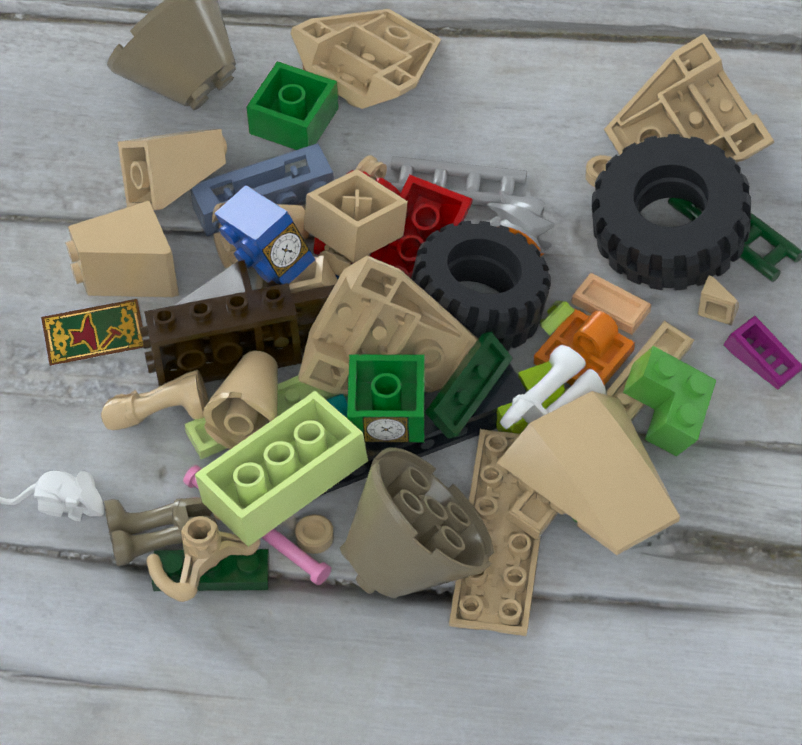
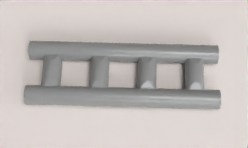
M392 156L391 170H400L398 183H390L400 193L409 174L413 175L414 172L434 174L432 183L444 188L447 176L468 178L466 190H449L472 198V205L487 206L488 202L502 204L500 194L479 192L481 179L502 181L500 190L514 198L522 197L513 196L515 183L526 184L527 170Z

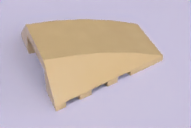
M591 391L528 424L497 462L498 469L506 475L509 472L521 480V486L532 494L538 492L551 502V508L561 515L566 513L575 519L577 527L616 555L680 520V515L619 398Z

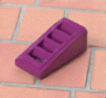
M755 315L731 333L723 344L730 353L777 390L802 371V364ZM750 338L754 342L752 344H749L747 342V339ZM759 347H762L765 350L761 354H759L756 351V349ZM772 355L776 360L769 365L765 360ZM783 364L788 369L779 375L775 369Z

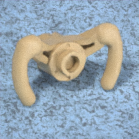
M198 516L190 519L181 531L185 559L179 583L173 582L166 575L158 555H149L146 562L149 574L156 586L167 596L179 602H185L195 597L198 592L197 587L200 577L206 571L230 555L249 556L254 554L259 548L261 541L259 539L248 547L236 534L221 532L214 521L207 517Z

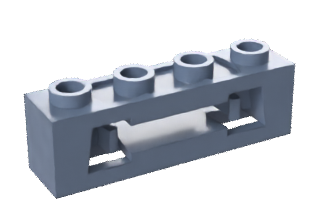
M317 143L201 181L190 189L192 206L206 236H210L213 233L219 232V220L212 223L214 207L219 203L230 200L245 185L275 204L303 205L306 204L308 193L334 181L332 168ZM306 159V166L296 168L294 165L290 167L291 171L285 173V165ZM232 183L234 188L233 190L224 188V193L215 195L212 189Z

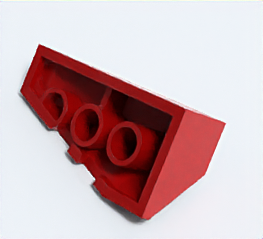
M409 174L399 195L408 201L404 234L401 238L372 252L370 257L399 268L411 279L417 252L421 244L433 232L437 230L440 232L442 227L452 223L454 226H458L461 221H464L473 199Z

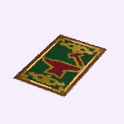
M137 299L41 317L49 366L144 348L140 327H143Z

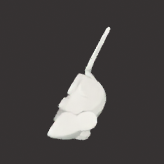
M60 470L44 473L35 484L28 487L19 496L13 499L0 497L1 504L16 505L34 494V498L38 499L39 512L55 517H61L64 512L68 513L70 519L79 522L83 513L89 517L104 515L103 500L95 488L92 475L86 471L79 472L76 477Z

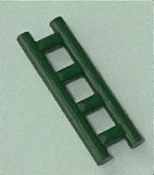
M680 198L668 199L669 205L691 221L702 214L696 208L697 206L690 201ZM751 213L749 238L744 243V251L740 258L771 282H774L781 274V271L775 265L786 256L795 263L799 262L802 258V250ZM759 237H762L775 247L764 257H761L748 247Z

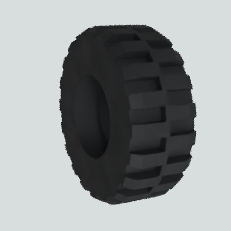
M668 134V137L657 138L656 135L645 138L644 142L639 144L634 142L622 150L620 156L616 154L607 162L606 171L603 170L598 175L595 182V191L592 193L593 233L597 239V247L602 257L609 258V266L619 274L625 273L627 280L641 285V283L650 285L651 289L663 290V288H674V291L685 290L687 286L696 284L698 287L705 284L709 275L712 277L714 275L717 277L721 276L730 269V261L735 262L739 259L744 251V243L748 241L750 233V186L746 176L740 173L741 167L732 157L729 156L727 158L725 151L714 144L710 146L704 143L703 139L693 136L685 138L680 137V134ZM664 198L684 199L702 210V214L688 224L677 227H665L651 223L640 212L652 202Z

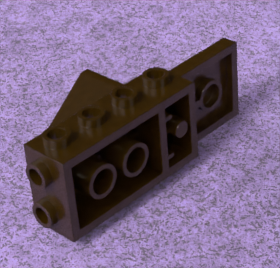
M245 260L237 261L173 306L144 311L147 326L140 327L144 349L151 348V351L144 352L148 373L156 372L159 387L185 373L199 370L204 383L222 380L229 376L244 357L242 355L251 351H261L269 354L277 362L278 368L302 364L301 353L305 352L309 331L335 285L291 293L288 283L252 290Z

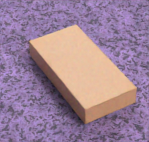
M593 273L588 275L572 295V304L591 314L594 311H602L608 314L616 322L619 329L633 335L651 312V304Z

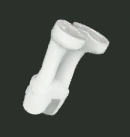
M560 345L550 355L551 370L525 394H519L513 398L512 406L504 414L500 423L506 430L522 418L529 424L591 391L607 395L605 386L599 375L594 370L588 369L547 409L543 408L541 404L586 365L585 360L580 354L567 346Z

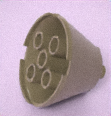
M164 0L130 30L134 37L124 48L121 44H118L107 62L108 68L114 74L181 105L190 106L193 110L200 108L209 99L207 94L217 88L220 91L234 79L231 74L236 70L235 58L218 0Z
M386 448L374 458L346 541L340 547L342 555L357 572L356 581L364 591L369 594L377 591L394 599L480 574L492 564L489 561V557L494 553L490 534L478 512L465 495L454 484L448 488L432 474L436 470L433 465L403 449Z

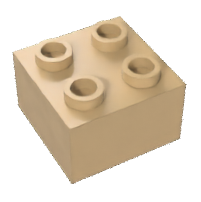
M356 169L307 194L304 230L352 262H355L403 236L408 201Z

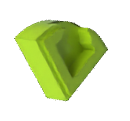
M556 300L547 310L549 315L545 319H541L540 326L550 336L575 310L567 301Z

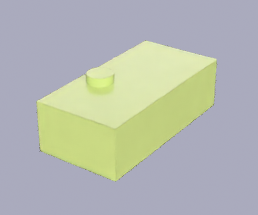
M314 391L198 471L195 477L202 503L249 547L368 462L363 432L319 393Z

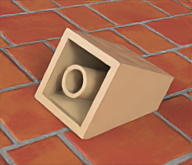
M222 129L192 130L118 141L127 207L150 201L153 210L164 209L225 165L227 143L222 136Z
M150 201L68 226L71 241L65 242L72 262L70 267L76 284L83 283L88 296L171 298L179 296L172 251Z

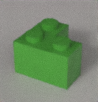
M652 346L633 363L623 393L654 409L645 440L674 456H678L699 438L716 379Z

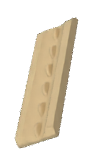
M480 429L469 502L478 512L490 534L494 553L489 557V561L492 564L485 571L456 580L449 626L491 630L499 633L527 636L541 536L536 540L506 519L508 511L526 491V488L521 486V480L509 472L506 475L497 468L499 459L520 434Z

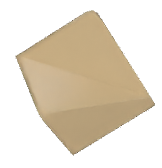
M709 275L701 292L698 315L732 325L739 309V302L714 277Z

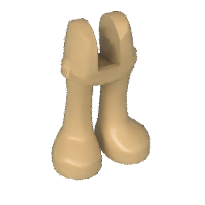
M199 370L185 373L150 392L138 394L134 390L130 394L115 395L107 400L102 409V422L109 430L125 429L140 424L147 416L161 409L172 406H183L193 419L204 418L203 411L209 399L203 378Z

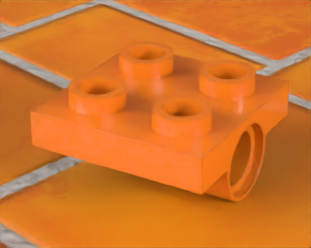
M575 308V311L535 353L533 364L540 365L548 362L553 350L560 345H564L580 354L586 362L585 367L574 377L566 381V383L572 386L586 370L592 369L599 375L605 386L632 354L635 342L618 333L616 322L608 314L602 311H594L588 316Z

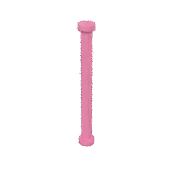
M198 465L191 467L184 476V484L190 488L196 487L199 490L195 474L202 468ZM276 529L261 537L311 576L310 580L314 584L321 585L330 575L331 567L328 564L316 561Z

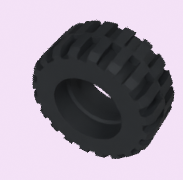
M461 221L458 226H454L452 223L442 227L440 232L438 230L433 232L418 249L411 279L478 339L482 334L492 332L507 351H510L511 347L515 349L526 343V340L531 338L537 331L551 286L548 265L544 257H540L541 253L535 245H529L526 237L520 233L515 235L509 232L508 227L502 225L499 227L491 226L490 222L480 221L479 224H472L471 221ZM472 281L492 287L499 293H480L463 286L459 282Z

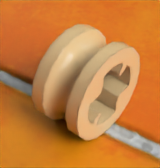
M372 155L366 156L356 168L368 173L373 180H376L377 177L384 179L387 172L386 164L378 162L377 158Z

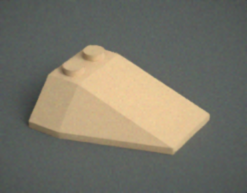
M390 9L313 18L291 29V36L305 70L337 81L338 95L346 99L348 104L361 109L397 98L414 89L441 41V38Z
M705 34L675 50L604 128L605 133L619 155L622 154L624 148L634 142L639 144L644 142L645 138L656 135L657 138L668 137V134H680V137L691 138L693 136L703 139L704 143L710 146L714 144L724 150L725 156L727 158L729 156L732 157L736 162L744 161L774 143L772 136L757 113L752 115L724 72L722 60Z
M365 256L343 270L309 331L298 379L302 383L331 394L348 395L349 354L425 355V392H433L443 388L478 338L399 268Z

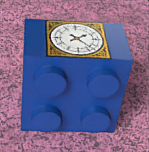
M246 185L214 213L222 225L219 228L220 233L236 248L234 252L238 261L245 260L247 269L252 266L259 276L268 283L273 280L279 285L290 284L315 261L313 254L288 211Z

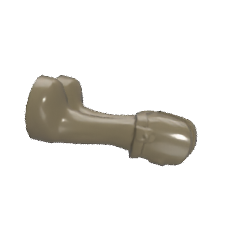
M201 497L178 498L174 503L137 513L126 512L117 499L104 501L107 525L117 566L129 564L136 557L169 545L183 544L182 528L194 517H207L217 524L215 518L210 516L213 512L202 503ZM174 525L173 527L151 533L133 535L160 526Z

